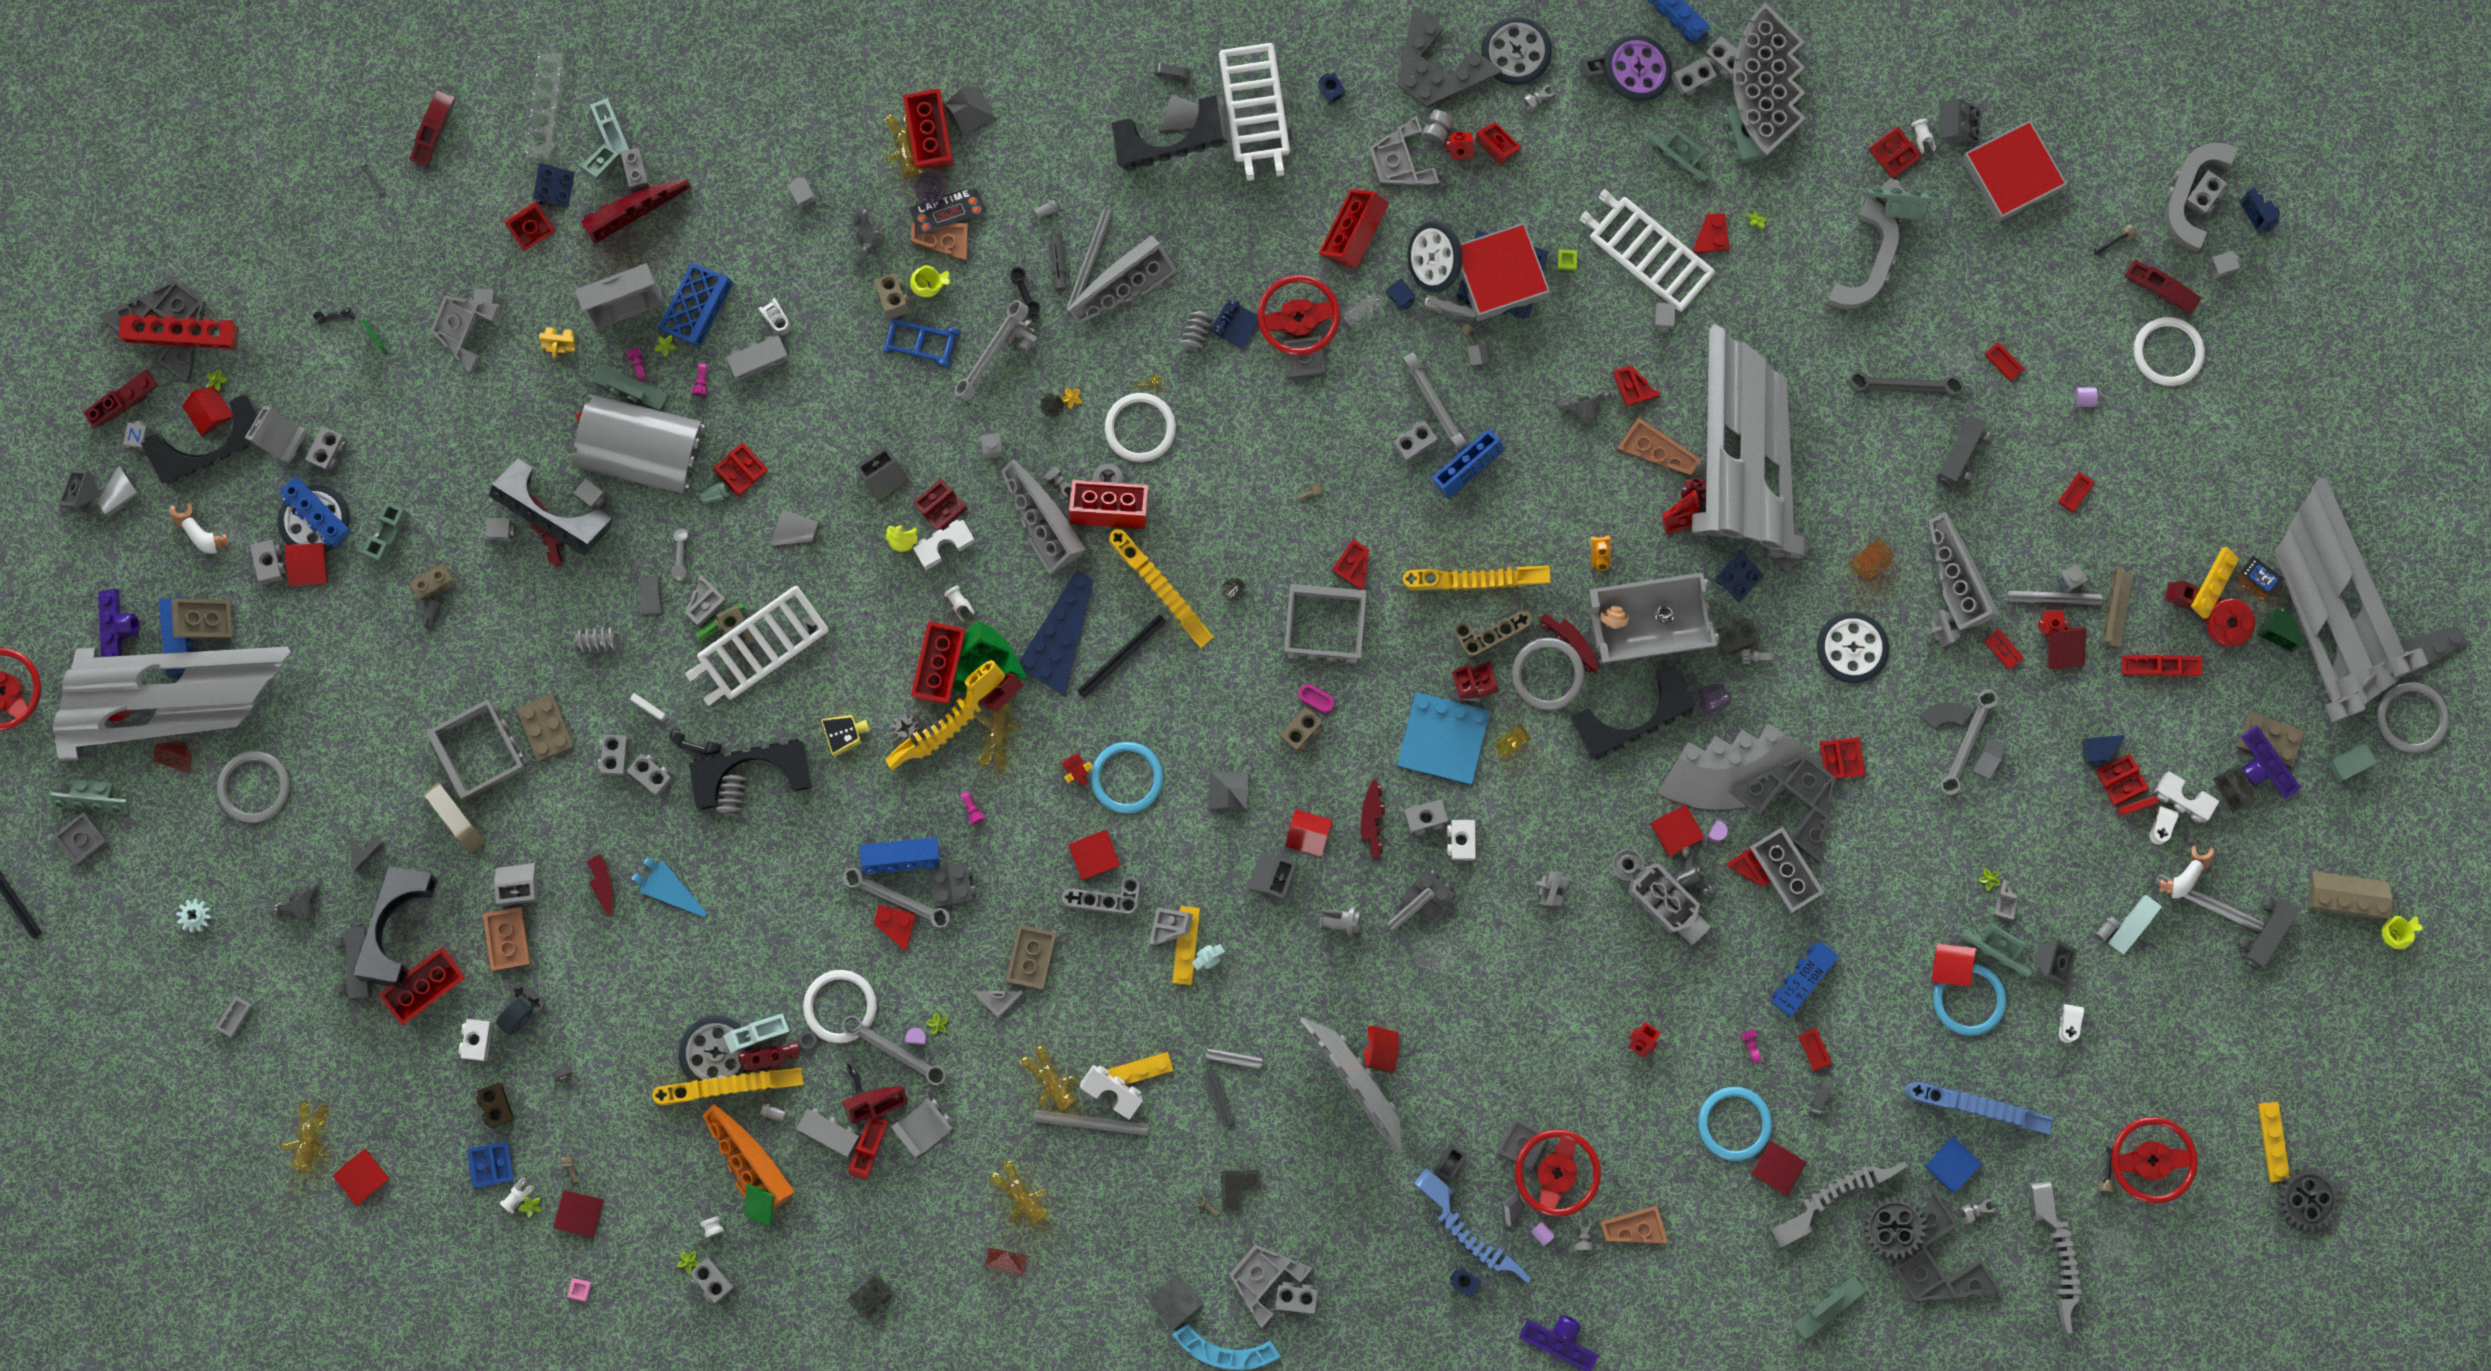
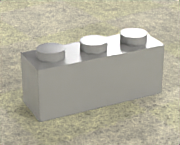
M779 335L769 336L759 344L752 343L747 346V349L733 351L729 354L730 356L726 357L736 381L789 360Z
M807 1108L796 1129L849 1158L861 1138L857 1136L858 1131L849 1126L847 1129L839 1126L841 1122L833 1117H830L829 1120L823 1117L824 1112L813 1108V1110Z

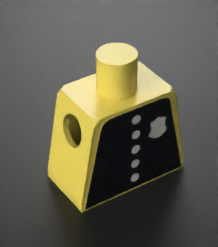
M852 715L821 720L834 757L862 743L859 734L870 731L866 720L855 723Z

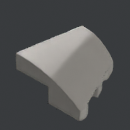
M1172 95L1159 131L1192 129L1198 116L1199 104Z
M120 466L116 469L98 500L99 506L108 517L124 507L125 503L139 494Z
M783 509L771 545L811 543L820 524L817 521Z

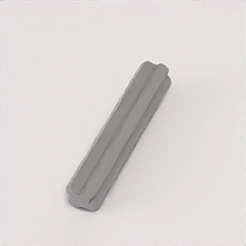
M1430 888L1425 889L1387 923L1388 927L1392 931L1399 928L1434 897L1433 891Z
M1210 1048L1206 1051V1059L1257 1069H1261L1263 1065V1059Z

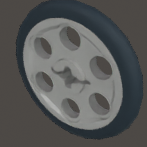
M1510 17L1496 23L1487 32L1482 44V56L1502 70V74L1494 76L1497 80L1511 85H1523L1539 78L1546 71L1552 56V44L1545 29L1537 22L1523 17ZM1511 29H1517L1519 35L1512 38L1508 32ZM1534 35L1537 40L1535 43L1530 44L1526 41V37ZM1501 40L1505 43V46L1502 49H1497L1494 43ZM1513 47L1516 49L1521 48L1520 54H1513ZM1537 53L1540 58L1534 62L1529 59V55ZM1505 58L1508 61L1507 65L1500 67L1497 64L1498 59ZM1522 64L1525 66V71L1517 73L1514 69L1515 66Z
M710 1016L693 1023L686 1030L679 1045V1062L684 1074L691 1081L711 1080L712 1078L707 1074L710 1067L718 1069L719 1073L714 1077L717 1079L724 1076H739L740 1074L747 1073L748 1070L739 1063L738 1054L741 1051L731 1054L724 1035L720 1039L713 1037V1031L716 1028H721L725 1035L732 1030L742 1028L739 1023L722 1016ZM697 1036H703L706 1039V1043L701 1047L695 1045V1038ZM715 1047H717L718 1051L727 1053V1055L721 1054L717 1055V1058H713V1054L704 1051H714ZM695 1055H700L703 1058V1063L700 1066L692 1064V1058ZM729 1059H734L737 1062V1066L733 1070H728L725 1066Z

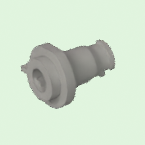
M1352 906L1349 912L1339 910L1326 911L1322 909L1323 917H1320V928L1329 927L1336 930H1345L1348 937H1354L1355 933H1359L1362 914L1358 912L1357 907Z

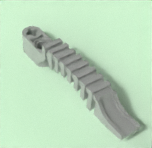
M1902 1162L1890 1169H1879L1875 1166L1867 1168L1864 1166L1859 1168L1860 1171L1855 1170L1851 1172V1175L1843 1176L1842 1180L1840 1178L1835 1180L1834 1184L1826 1185V1189L1818 1190V1194L1810 1195V1201L1808 1199L1802 1201L1805 1208L1804 1213L1771 1229L1779 1246L1783 1247L1813 1231L1810 1226L1814 1210L1820 1212L1825 1210L1820 1201L1822 1200L1824 1204L1830 1203L1831 1201L1827 1194H1830L1831 1198L1838 1197L1835 1189H1838L1839 1193L1846 1192L1844 1184H1846L1848 1190L1855 1189L1852 1180H1854L1857 1188L1864 1187L1860 1176L1863 1177L1866 1187L1872 1188L1874 1184L1869 1172H1871L1875 1183H1880L1907 1167L1906 1162Z
M2051 1182L2031 1183L2029 1189L2032 1208L2035 1211L2034 1220H2043L2052 1227L2053 1233H2051V1238H2060V1242L2055 1243L2056 1248L2064 1247V1251L2059 1252V1257H2066V1261L2060 1262L2061 1266H2067L2068 1270H2062L2061 1276L2069 1275V1280H2060V1285H2070V1289H2057V1294L2071 1295V1299H2058V1307L2064 1333H2073L2071 1312L2075 1304L2079 1302L2081 1289H2078L2080 1279H2077L2079 1270H2076L2075 1267L2077 1260H2074L2076 1255L2075 1250H2072L2074 1245L2069 1237L2071 1236V1231L2063 1228L2069 1226L2068 1222H2059L2057 1220Z

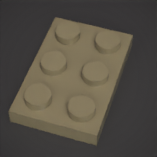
M179 598L171 600L173 638H232L230 600Z
M553 694L517 708L538 762L574 747Z
M2249 711L2241 735L2257 725L2284 764L2290 768L2293 767L2305 731ZM2240 737L2237 748L2252 753Z
M1018 925L1006 982L1044 990L1057 933Z

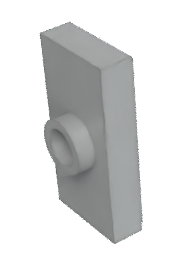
M235 995L215 1029L233 1039L254 1005Z

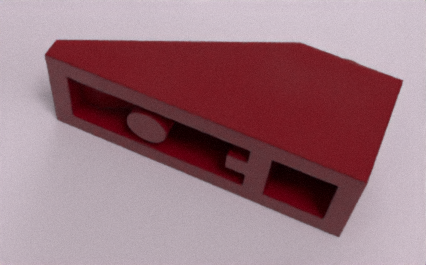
M2186 581L2169 582L2165 601L2175 606L2195 611L2191 605L2200 588Z

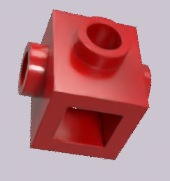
M1455 132L1449 134V141H1446V151L1450 152L1451 159L1464 160L1465 158H1474L1472 133Z
M2064 610L2044 611L2041 614L2038 629L2041 631L2042 637H2048L2049 640V630H2067Z
M1644 1021L1639 1030L1634 1029L1629 1037L1631 1042L1628 1047L1635 1053L1645 1057L1648 1052L1652 1053L1658 1045L1656 1040L1661 1032Z

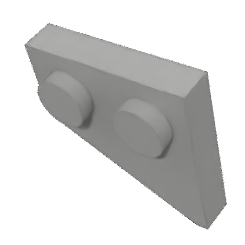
M702 575L698 578V586L693 591L691 602L685 611L698 627L727 602Z
M1157 907L1149 944L1158 945L1189 934L1193 914Z

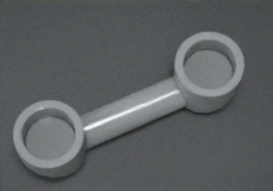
M680 528L673 534L674 539L677 541L676 565L672 568V576L677 581H683L688 576V571L683 566L684 544L688 542L690 535L686 529Z

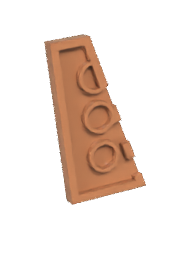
M1639 417L1617 448L1620 451L1688 476L1692 475L1701 462L1700 458Z

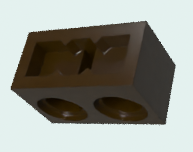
M498 1082L477 1090L478 1096H476L478 1106L483 1108L484 1114L482 1118L486 1126L489 1125V1128H496L515 1120L502 1083ZM490 1092L495 1094V1099L492 1102L487 1101V1094ZM500 1110L502 1116L499 1120L495 1121L493 1114L495 1111Z

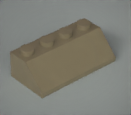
M2311 871L2307 909L2379 920L2391 918L2393 898L2389 882Z

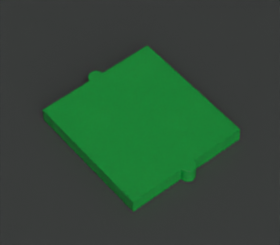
M363 319L361 322L385 355L388 354V351L371 326Z
M747 1184L744 1215L754 1219L757 1223L761 1222L770 1227L773 1219L774 1195L764 1191L763 1188Z

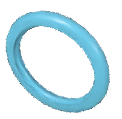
M1135 742L1115 743L1103 750L1094 761L1090 779L1092 790L1101 804L1112 811L1125 814L1139 812L1149 807L1160 794L1163 786L1162 766L1156 755L1144 745ZM1131 751L1138 753L1146 758L1153 769L1154 781L1152 788L1146 797L1136 803L1121 804L1115 802L1105 794L1101 786L1100 774L1102 767L1107 759L1118 752Z
M1976 963L1973 973L1980 974L1990 981L1997 996L1996 1009L1989 1020L1977 1026L1961 1025L1952 1020L1945 1011L1943 992L1947 984L1936 983L1933 993V1004L1938 1018L1949 1030L1965 1036H1978L1995 1028L2005 1013L2007 1003L2006 992L1998 976L1989 968Z
M1727 1087L1716 1091L1705 1101L1698 1117V1128L1705 1146L1712 1153L1729 1161H1742L1757 1155L1766 1146L1772 1131V1118L1770 1110L1759 1095L1742 1087ZM1727 1097L1745 1098L1752 1102L1761 1114V1135L1751 1147L1745 1150L1730 1151L1724 1149L1710 1135L1708 1128L1709 1114L1714 1105Z

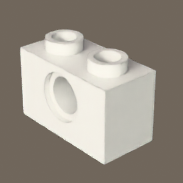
M1452 820L1451 825H1447V837H1451V844L1447 845L1448 856H1451V861H1474L1475 820ZM1458 836L1465 837L1466 844H1457L1456 838Z
M466 1019V1023L462 1025L463 1043L459 1045V1054H461L462 1059L487 1062L492 1022ZM474 1035L479 1036V1043L477 1045L471 1044V1038Z

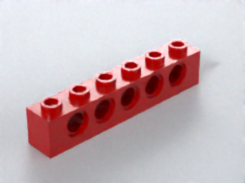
M128 314V316H121L118 338L123 343L237 350L239 327L231 320L215 322L213 319L205 318L203 321H196V319L190 317L180 320L173 316H166L164 319L158 318L155 315L139 317L136 314ZM145 325V329L142 332H138L139 327ZM164 326L163 331L161 333H157V329L159 327ZM183 328L182 332L176 335V330ZM197 329H202L199 335L194 336ZM220 330V334L217 337H213L214 332Z

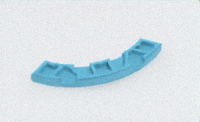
M1186 1324L1172 1334L1176 1341L1193 1357L1221 1369H1254L1272 1363L1281 1357L1271 1340L1251 1349L1229 1350L1205 1341L1189 1324Z

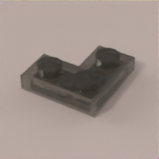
M1260 1170L1221 1172L1222 1211L1242 1210L1241 1191L1261 1190Z

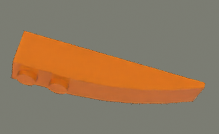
M715 1104L702 1115L713 1138H717L719 1142L718 1149L721 1155L725 1154L729 1165H727L729 1171H733L739 1180L735 1184L744 1198H746L747 1184L763 1188L764 1191L774 1195V1211L795 1193L762 1147L729 1115Z

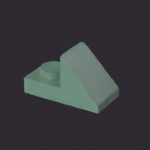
M604 143L581 167V172L595 181L602 175L607 177L619 153Z

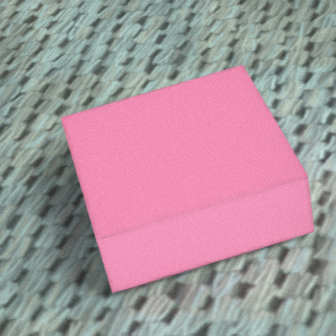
M572 1278L567 1298L587 1302L592 1282Z

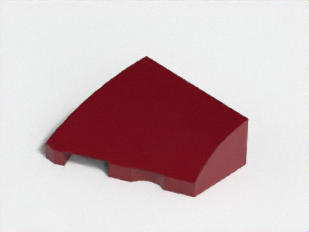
M1006 673L1004 680L979 700L978 704L998 712L1023 686V683L1014 674Z

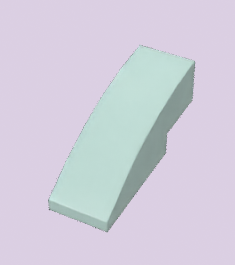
M608 98L591 104V109L606 145L619 154L622 151L629 150Z
M2143 896L2111 937L2108 944L2124 955L2162 906L2149 896Z
M782 1013L732 1030L725 1034L724 1038L732 1054L789 1032Z

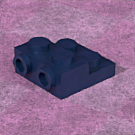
M2253 188L2239 202L2257 233L2262 231L2267 233L2280 223L2278 219L2280 211L2271 200L2264 203L2262 194L2259 191L2257 192L2256 188Z

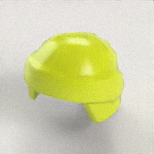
M925 265L912 274L910 278L911 289L921 297L929 298L935 296L944 284H950V280L947 279L949 272L945 271L939 275L933 267Z
M889 526L886 529V540L890 547L898 552L909 551L917 543L916 528L907 532H903V526H897L896 528Z
M2394 916L2388 919L2383 924L2381 930L2384 942L2394 949L2409 947L2414 942V932L2422 930V926L2418 924V917H2413L2409 922L2401 916Z

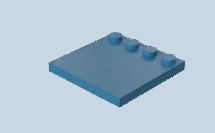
M1415 692L1397 767L1472 785L1490 711Z

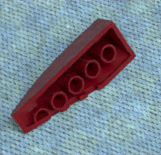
M686 179L649 187L629 194L611 204H604L600 207L599 211L594 214H587L580 222L595 245L690 189L691 185Z

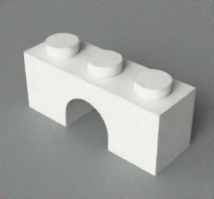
M956 520L949 524V528L944 531L941 529L933 533V537L928 540L922 539L918 541L913 549L924 569L928 570L942 562L938 553L939 547L942 544L952 543L960 552L974 544L975 540L964 520L960 522Z
M2170 771L2166 772L2154 791V794L2158 795L2157 799L2163 803L2170 802L2174 805L2173 808L2180 813L2186 812L2190 814V818L2197 823L2208 821L2219 800L2204 791L2198 793L2195 800L2186 799L2182 794L2185 780Z
M1092 1065L1080 1083L1081 1089L1096 1099L1105 1090L1114 1091L1117 1094V1098L1112 1104L1113 1110L1130 1120L1143 1101L1140 1095L1141 1092L1134 1087L1129 1088L1124 1085L1125 1082L1121 1078L1110 1076L1108 1074L1109 1071L1104 1067Z

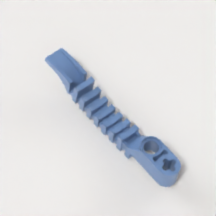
M1921 1082L1909 1083L1904 1089L1905 1096L1912 1101L1955 1109L1956 1111H1965V1113L1969 1114L1974 1113L1977 1116L2000 1120L1999 1122L2008 1125H2016V1127L2048 1135L2051 1133L2053 1117L2035 1113L2022 1107H2014L2011 1104L1996 1102V1100L1992 1099L1987 1100L1984 1097L1968 1095L1965 1092L1959 1093L1956 1090H1948ZM1913 1088L1918 1091V1094L1913 1092ZM1932 1091H1935L1937 1094L1936 1101L1931 1099Z
M1426 1168L1415 1180L1414 1185L1442 1208V1214L1437 1219L1442 1222L1445 1218L1444 1228L1450 1229L1451 1235L1456 1236L1459 1243L1463 1242L1464 1248L1470 1249L1472 1251L1471 1254L1475 1257L1478 1256L1480 1258L1479 1261L1485 1262L1487 1264L1486 1267L1489 1269L1511 1271L1524 1282L1529 1283L1530 1277L1507 1255L1499 1265L1495 1264L1503 1250L1499 1248L1494 1256L1489 1259L1488 1256L1494 1249L1493 1247L1489 1246L1482 1253L1481 1249L1485 1245L1482 1241L1475 1247L1473 1244L1477 1238L1473 1236L1468 1240L1466 1237L1470 1234V1231L1467 1229L1463 1234L1460 1232L1465 1224L1460 1222L1456 1225L1454 1222L1460 1215L1457 1212L1454 1215L1450 1212L1449 1199L1454 1192Z

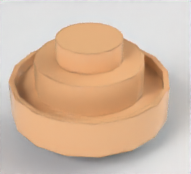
M1611 606V608L1601 612L1600 620L1606 626L1618 629L1628 625L1629 616L1625 614L1621 607Z

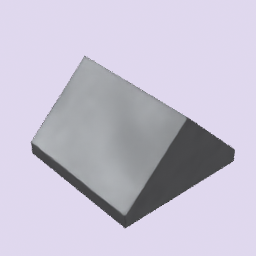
M1274 105L1261 115L1277 113L1276 106ZM1278 120L1244 125L1249 135L1279 131ZM1286 120V127L1289 139L1292 137V128ZM1281 138L1253 143L1257 151L1271 150L1281 144Z
M1179 1274L1175 1275L1148 1299L1173 1330L1203 1305L1202 1301Z

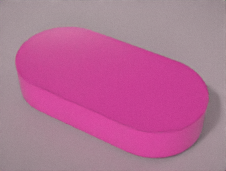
M1305 684L1299 689V699L1308 706L1321 713H1328L1333 709L1334 700L1332 696L1311 684Z

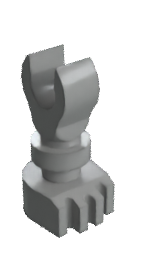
M1545 85L1539 93L1536 92L1533 96L1529 94L1522 98L1524 105L1526 103L1529 104V107H1526L1529 112H1534L1537 109V104L1541 103L1542 100L1551 99L1554 96L1555 92L1551 94L1545 92L1551 85Z
M1055 466L1043 478L1047 482L1054 480V484L1060 487L1062 495L1069 498L1064 490L1065 488L1071 489L1072 485L1066 483L1063 476L1060 477L1061 471Z
M1741 649V656H1743L1741 664H1750V660H1753V662L1758 660H1774V652L1758 653L1753 651V653H1750V649Z
M1986 1199L1978 1206L1973 1205L1970 1207L1967 1205L1960 1208L1961 1214L1965 1213L1966 1217H1963L1964 1223L1966 1225L1973 1223L1975 1217L1980 1216V1213L1994 1212L1996 1208L1990 1210L1986 1208V1203L1993 1200Z
M1581 1218L1578 1220V1227L1581 1233L1579 1240L1581 1242L1575 1244L1576 1252H1583L1582 1250H1586V1252L1593 1251V1243L1589 1242L1591 1239L1589 1229L1592 1225L1590 1218H1588L1587 1227L1582 1226Z

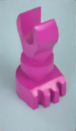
M637 347L626 350L628 360H633L631 363L635 367L638 380L640 382L647 380L642 366L643 360L640 359L643 356L641 348Z
M699 363L698 379L695 380L697 386H692L693 396L702 394L701 397H707L708 388L704 387L707 383L705 379L708 366L706 364Z
M966 791L960 794L968 808L967 813L971 814L968 817L971 825L974 826L986 820L982 811H977L978 807L974 804L969 792Z
M1753 1029L1740 1033L1742 1041H1747L1746 1048L1749 1047L1752 1063L1762 1062L1756 1047L1758 1045L1757 1041H1754V1037H1757L1756 1030Z

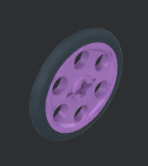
M1628 35L1619 38L1609 47L1605 55L1604 70L1609 84L1617 93L1629 100L1649 101L1657 98L1667 89L1670 83L1672 68L1666 51L1656 41L1646 36ZM1624 49H1631L1633 56L1625 55ZM1642 50H1648L1651 53V57H1644ZM1616 63L1623 64L1625 69L1623 71L1617 70ZM1638 65V67L1642 69L1638 71V69L1634 67ZM1657 65L1660 68V73H1654L1651 67ZM1625 79L1633 80L1634 86H1627ZM1643 80H1649L1652 83V87H1645Z

